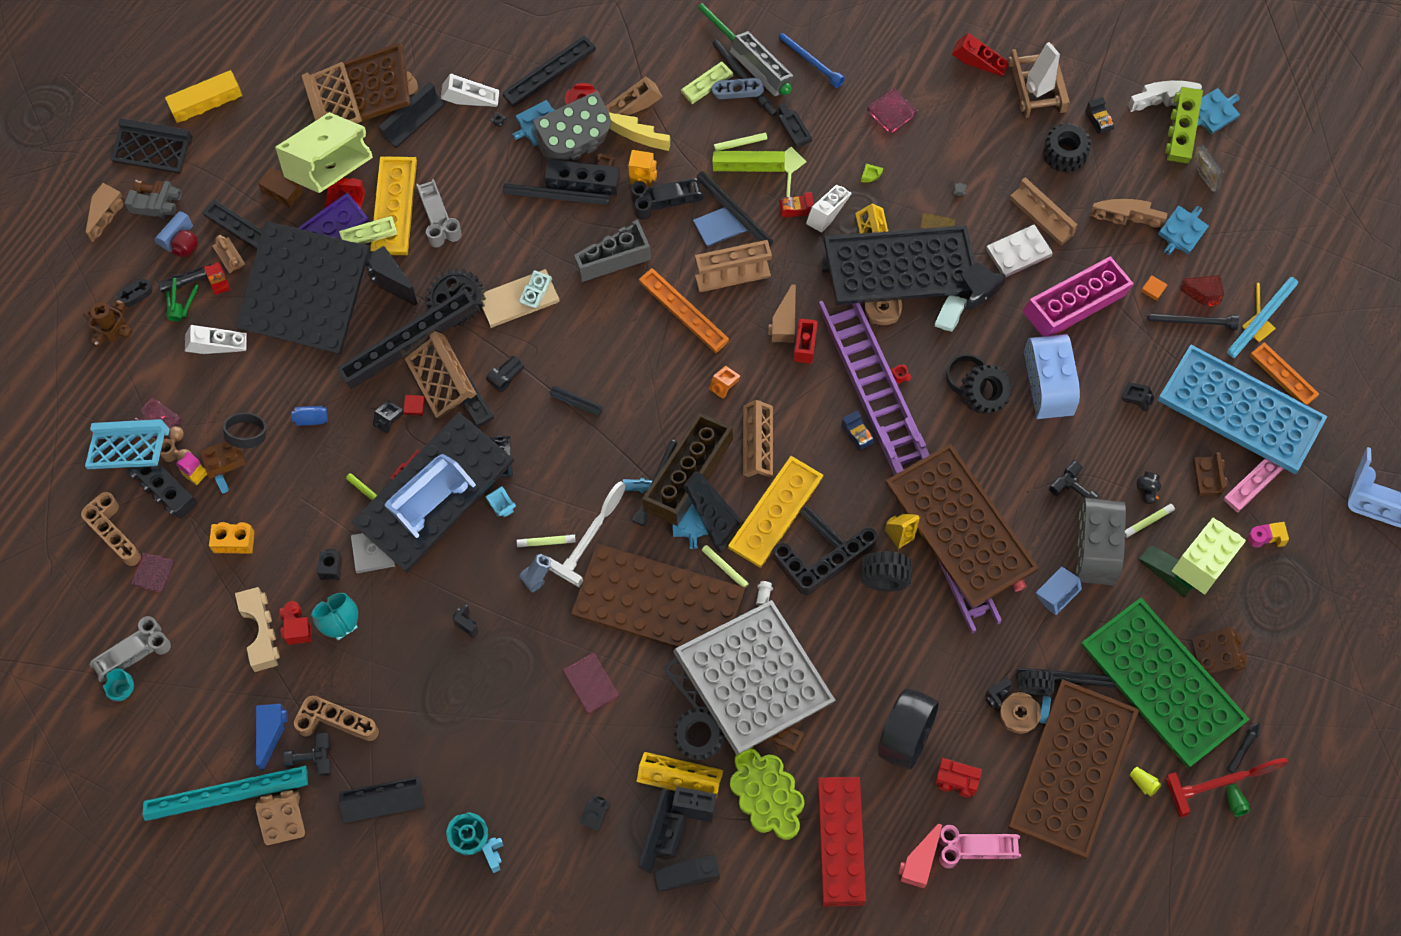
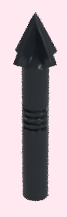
M1260 722L1247 730L1246 738L1227 768L1229 773H1235L1255 737L1260 736Z

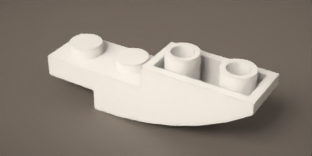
M1163 81L1144 86L1142 93L1131 96L1128 107L1132 112L1143 110L1147 106L1158 105L1164 102L1166 107L1176 106L1177 103H1174L1175 93L1179 92L1181 87L1201 90L1202 86L1201 84L1187 81Z

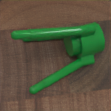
M173 278L171 299L170 292H166V316L170 321L179 322L182 321V317H187V311L196 294L198 285L194 286L183 309L181 304L175 303L177 280Z

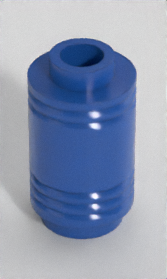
M295 407V411H292V422H296V426L324 425V423L328 422L327 407Z

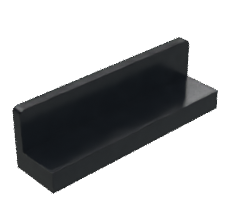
M430 82L410 98L409 106L398 109L379 126L381 136L395 148L400 146L446 105L445 100L436 94L435 86Z
M418 776L339 792V806L343 822L348 823L424 808L421 777Z

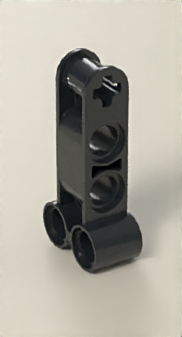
M692 178L647 187L642 181L634 182L631 186V199L635 203L636 217L645 220L650 217L652 210L702 200L704 195L700 190V180Z

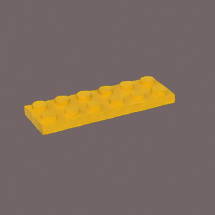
M380 157L374 221L392 216L398 234L371 242V253L385 246L390 255H408L417 166L416 157Z
M790 456L734 536L728 548L761 568L823 479V474Z

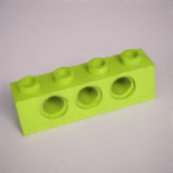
M1181 87L1179 92L1175 93L1174 103L1177 104L1176 109H1173L1171 114V120L1174 121L1173 126H1170L1168 137H1171L1165 149V154H1168L1167 160L1188 164L1192 159L1203 90ZM1182 105L1189 106L1190 110H1184ZM1179 122H1184V123H1186V124H1187V127H1186V128L1181 127V126L1179 125ZM1176 139H1182L1184 145L1178 144Z

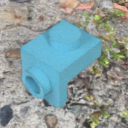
M502 486L485 496L497 516L503 515V517H506L514 512L513 508L516 505L512 503Z

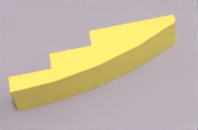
M609 113L611 118L610 129L635 142L669 151L670 135L654 133V126L638 124V117Z

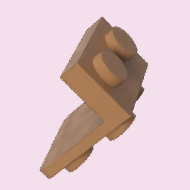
M285 790L280 795L272 796V794H268L258 799L255 808L266 845L304 837L305 828L299 808L300 795L298 790Z

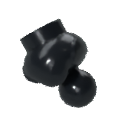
M1145 471L1144 476L1137 479L1136 485L1138 490H1148L1143 496L1144 502L1153 504L1159 499L1155 493L1160 491L1161 483L1159 481L1160 475Z

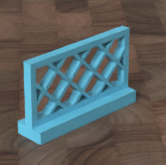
M161 419L92 423L90 430L93 432L85 467L87 469L157 466L164 436H168L169 428ZM153 436H157V440L151 445L147 442ZM136 437L142 438L134 446L130 443ZM118 438H123L124 440L115 447L113 442ZM98 439L107 440L99 448L97 447ZM146 443L148 448L139 454L137 449ZM129 444L131 448L122 455L119 451ZM111 445L114 449L104 455L102 451ZM151 451L154 452L152 460L143 459ZM134 452L138 455L132 461L126 460ZM116 453L120 455L114 462L109 461ZM101 454L103 458L97 463H93L94 458Z

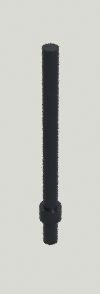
M715 39L712 44L741 79H750L720 41ZM761 94L756 97L759 105L765 108L771 117L777 114L767 96Z

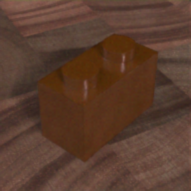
M270 167L258 182L262 193L290 209L303 194L301 185L285 178L283 171L279 169L275 170Z

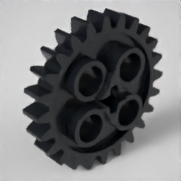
M455 268L454 273H452L448 269L447 275L441 272V278L435 276L436 283L430 282L433 288H429L427 291L431 295L425 296L429 301L426 303L429 310L438 306L442 299H449L465 288L468 292H472L470 296L478 308L477 313H481L479 307L485 306L482 300L486 299L485 295H483L485 289L482 287L483 284L479 281L478 277H473L471 271L467 273L463 269L460 273ZM452 284H457L454 288H450ZM475 313L459 322L461 326H464L465 320L470 324L471 317L476 319Z

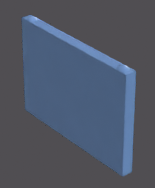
M725 207L693 220L707 247L748 231Z

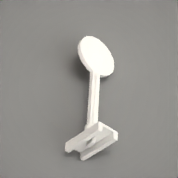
M620 481L613 487L605 499L600 515L595 518L564 564L562 565L550 558V571L578 588L581 587L583 579L573 571L577 565L576 562L602 525L604 517L610 515L618 505L625 490V483Z

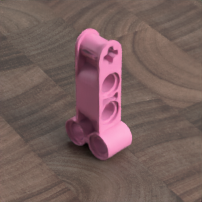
M946 825L942 828L938 839L939 843L945 847L940 854L939 861L943 867L953 868L959 859L1020 858L1021 854H1019L1018 847L1020 835L959 834L955 826ZM944 833H951L954 837V840H946L944 838ZM945 853L953 854L955 860H946Z

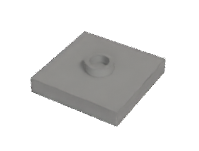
M364 534L351 535L356 573L395 566V562Z

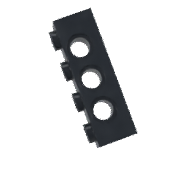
M548 159L545 173L546 187L608 194L609 196L617 195L620 181L619 167Z
M135 454V455H134L130 460H128V461H132V460H133L135 457H137L138 455ZM148 454L143 459L152 460V457ZM161 465L128 467L127 473L134 480L138 478L141 481L140 486L146 492L150 490L154 494L152 497L158 504L163 502L166 505L164 509L172 517L176 515L181 519L197 505L194 497ZM151 471L148 475H144L145 472ZM159 483H163L161 487H156ZM172 495H176L174 499L169 500Z

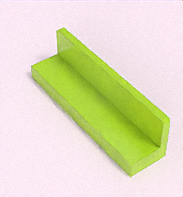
M714 151L713 171L785 172V152Z

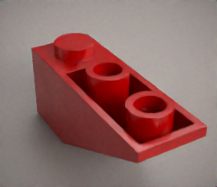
M970 33L957 40L951 53L964 64L999 76H1004L1008 66V61Z

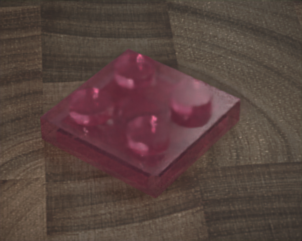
M892 88L867 106V111L889 133H892L917 115L918 111L895 88Z

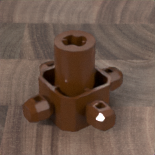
M117 300L112 307L104 302H97L91 309H87L84 312L83 316L89 322V326L94 333L90 339L92 345L98 347L104 340L114 342L120 336L125 338L131 336L133 331L127 326L126 320L122 315L125 309L124 302Z

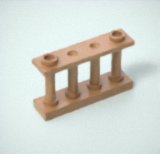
M1012 49L1011 56L1008 57V64L1013 70L1021 100L1020 109L1021 112L1024 111L1025 118H1029L1032 108L1055 105L1059 108L1060 113L1067 112L1070 101L1059 62L1055 87L1051 90L1055 93V98L1030 101L1028 94L1031 92H1029L1024 82V79L1028 78L1030 71L1022 72L1020 64L1036 62L1040 54L1018 57L1016 49Z
M768 240L695 255L699 274L695 275L699 292L771 277L767 260L772 259Z

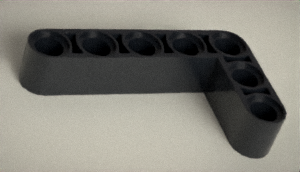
M870 527L862 529L810 568L805 565L791 546L784 542L778 543L775 546L774 561L801 594L809 595L871 551L876 545L877 532ZM868 536L872 538V541L867 542L863 538ZM853 547L857 549V552L852 553L848 549ZM784 551L787 553V556L781 557L778 553ZM838 558L842 560V563L836 564L833 562V559ZM797 566L799 570L792 571L790 567ZM823 569L827 574L820 575L817 571ZM803 581H810V582H811V585H810V586H804V585L802 584V582H803Z

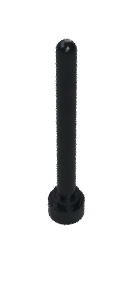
M1149 314L1147 316L1149 321L1225 325L1229 329L1237 330L1239 327V315L1233 314L1226 316V318Z
M672 439L669 442L652 483L675 450L676 440ZM643 504L640 510L633 514L631 521L645 527L648 515L643 510Z

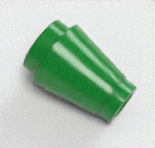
M1233 784L1226 787L1230 812L1235 817L1243 816L1250 812V804L1237 785Z

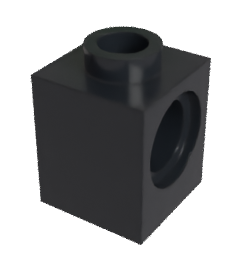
M334 549L319 551L317 570L319 578L321 580H340L342 567L340 552ZM334 561V564L332 566H326L328 562Z

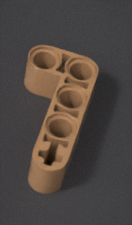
M101 493L84 507L81 516L88 526L125 564L135 566L140 562L141 554L109 520L118 511L119 504L111 493ZM111 501L108 506H105L107 502ZM93 514H96L93 519H89ZM108 527L106 531L102 532L103 528ZM121 539L118 544L114 545L116 540ZM126 550L131 553L130 556L125 553Z
M309 696L304 700L294 720L295 728L300 735L305 737L315 732L319 722L366 741H373L379 734V730L372 719L317 696ZM319 704L316 710H310L311 705ZM331 711L337 712L335 717L328 718V714ZM355 719L352 725H345L347 720ZM309 722L307 728H300L302 723ZM370 727L372 728L371 731H370V730H367V732H365L364 729H363V728L369 729Z

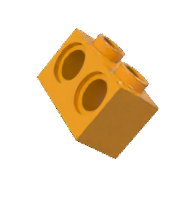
M632 150L629 161L630 184L642 181L647 187H650L652 181H656L657 161L654 160L653 153Z
M226 522L211 525L209 547L213 553H252L254 530L251 525L240 522L237 525ZM226 534L224 539L219 540L221 535ZM246 535L244 539L238 540L239 536Z

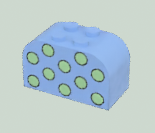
M1064 334L1028 338L1024 349V356L1036 418L1073 416L1079 404L1080 389L1069 336Z

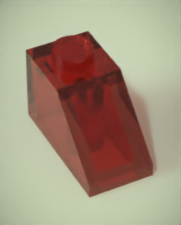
M1220 275L1184 278L1180 285L1182 292L1201 305L1215 306L1220 304L1225 295Z

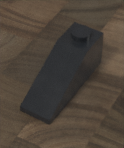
M716 855L696 858L655 870L658 892L720 880Z

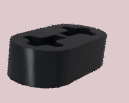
M139 279L121 289L117 294V298L125 303V307L132 306L151 295L152 286L148 280ZM125 295L129 296L128 300L124 298Z

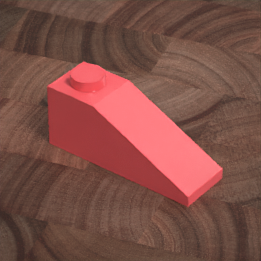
M937 824L907 857L905 863L901 862L898 872L899 875H902L901 882L925 889L942 828L941 824Z

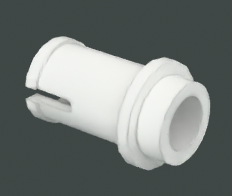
M761 581L757 586L759 592L756 605L761 606L769 602L770 592L773 590V587H771L772 583Z

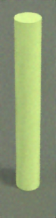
M761 133L714 144L715 151L767 140V134Z
M708 545L703 547L702 551L739 586L746 588L749 585Z

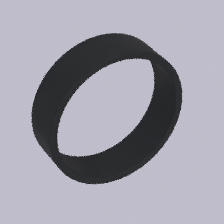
M961 354L953 358L949 363L946 381L955 393L963 394V390H960V387L951 380L950 368L960 361H972L979 366L986 365L978 356ZM987 379L980 385V392L986 386Z
M237 413L225 420L223 424V437L233 447L253 448L265 440L266 423L258 415ZM238 423H252L259 426L263 431L252 438H237L230 435L227 429Z

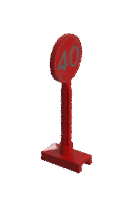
M1287 758L1272 760L1258 765L1249 771L1236 772L1194 786L1181 787L1176 772L1167 775L1166 782L1179 816L1182 818L1188 816L1191 812L1186 799L1194 797L1195 794L1241 781L1248 776L1254 777L1273 772L1286 766L1288 760Z

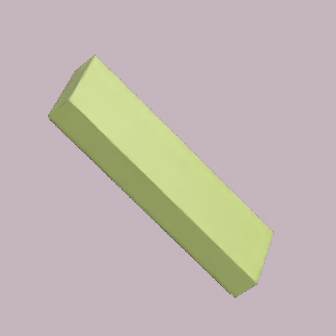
M720 62L682 88L681 93L693 104L711 92L715 82L730 79L733 76V72L723 62Z
M392 216L339 231L342 240L359 244L370 243L398 234Z

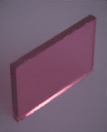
M595 653L563 669L564 674H566L588 714L619 697V693L616 691Z

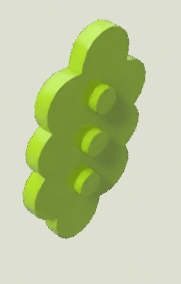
M753 748L736 755L735 766L737 771L730 779V788L734 795L740 797L739 807L741 811L751 815L750 822L752 827L762 833L773 830L783 840L794 838L800 829L797 815L804 808V798L799 791L794 790L795 780L793 776L783 772V763L775 755L768 754L761 757Z

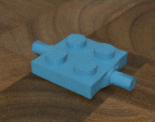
M1217 88L1202 97L1197 126L1201 125L1211 135L1237 119L1240 114L1233 107V104L1240 100L1239 96L1237 97V94H1234L1232 97L1227 98Z
M547 100L516 115V120L520 124L521 130L512 134L515 141L525 136L531 141L533 146L538 145L531 133L533 120L555 111Z
M1180 206L1176 208L1158 233L1159 236L1168 242V246L1164 249L1165 254L1168 251L1167 255H1171L1175 248L1182 250L1186 254L1191 252L1209 227V225L1198 218V215L1202 212L1201 207L1198 210L1199 206H1196L1192 213Z
M692 504L679 525H673V537L689 538V548L693 549L692 542H694V549L698 548L697 537L708 535Z

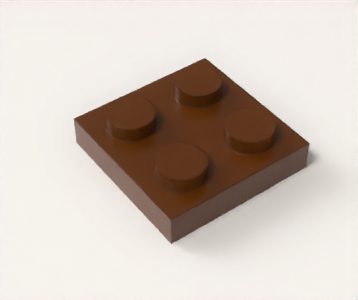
M226 441L200 451L210 479L246 465L241 448L233 447Z

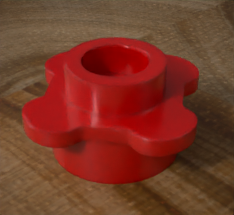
M898 365L890 369L897 385L903 381H910L911 375L908 374L906 365Z

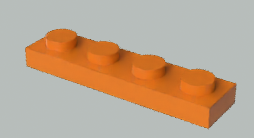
M1265 342L1250 354V357L1295 400L1308 406L1318 397L1319 393Z

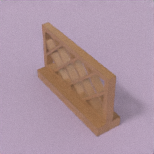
M343 62L312 75L308 72L302 75L315 121L328 113L326 109L329 104L335 106L332 114L336 115L339 108L345 109L342 118L346 119L351 111L355 113L356 117L349 121L356 124L362 121ZM341 69L342 72L339 78L334 77L335 71ZM326 77L323 85L318 84L316 79ZM331 79L336 81L333 89L327 87ZM341 83L346 84L343 92L337 90ZM325 90L330 91L327 99L322 98ZM335 93L341 95L337 103L331 101ZM345 97L351 99L348 106L342 105Z
M434 331L429 335L430 339L408 355L405 360L435 417L440 419L466 398L471 399L477 394L445 335ZM433 344L435 348L433 356L427 355L428 347ZM417 356H421L419 367L415 366L412 362ZM426 357L432 358L430 369L424 368ZM437 359L443 363L441 371L435 370ZM423 370L429 371L427 382L421 378ZM434 372L440 373L438 384L432 383ZM445 374L451 377L449 386L443 385ZM431 385L437 386L435 397L429 394ZM442 387L448 388L446 399L439 398ZM453 389L457 390L460 394L455 400H451ZM442 400L445 401L444 408L439 412L437 409L438 401Z

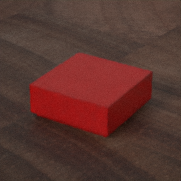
M405 395L404 415L423 416L425 397Z

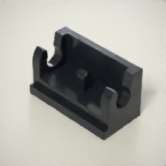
M676 787L672 813L684 815L686 818L712 822L717 794Z

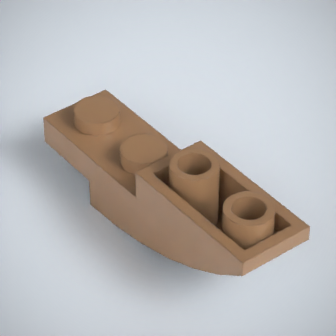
M1111 199L1094 203L1090 216L1099 220L1112 221L1115 224L1125 225L1128 219L1135 223H1144L1151 227L1162 228L1168 213L1150 209L1151 202Z

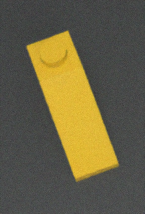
M902 514L898 517L893 516L887 521L885 532L898 549L914 540L920 519L918 515Z

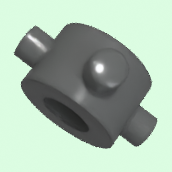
M955 183L953 194L965 196L967 185Z

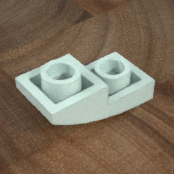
M534 270L528 286L526 285L519 303L537 309L550 285L552 277Z
M954 295L948 296L936 320L935 327L952 332L959 322L960 314L966 307L967 299Z

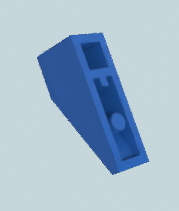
M281 704L256 706V765L260 770H265L285 729V722L288 721L287 710Z

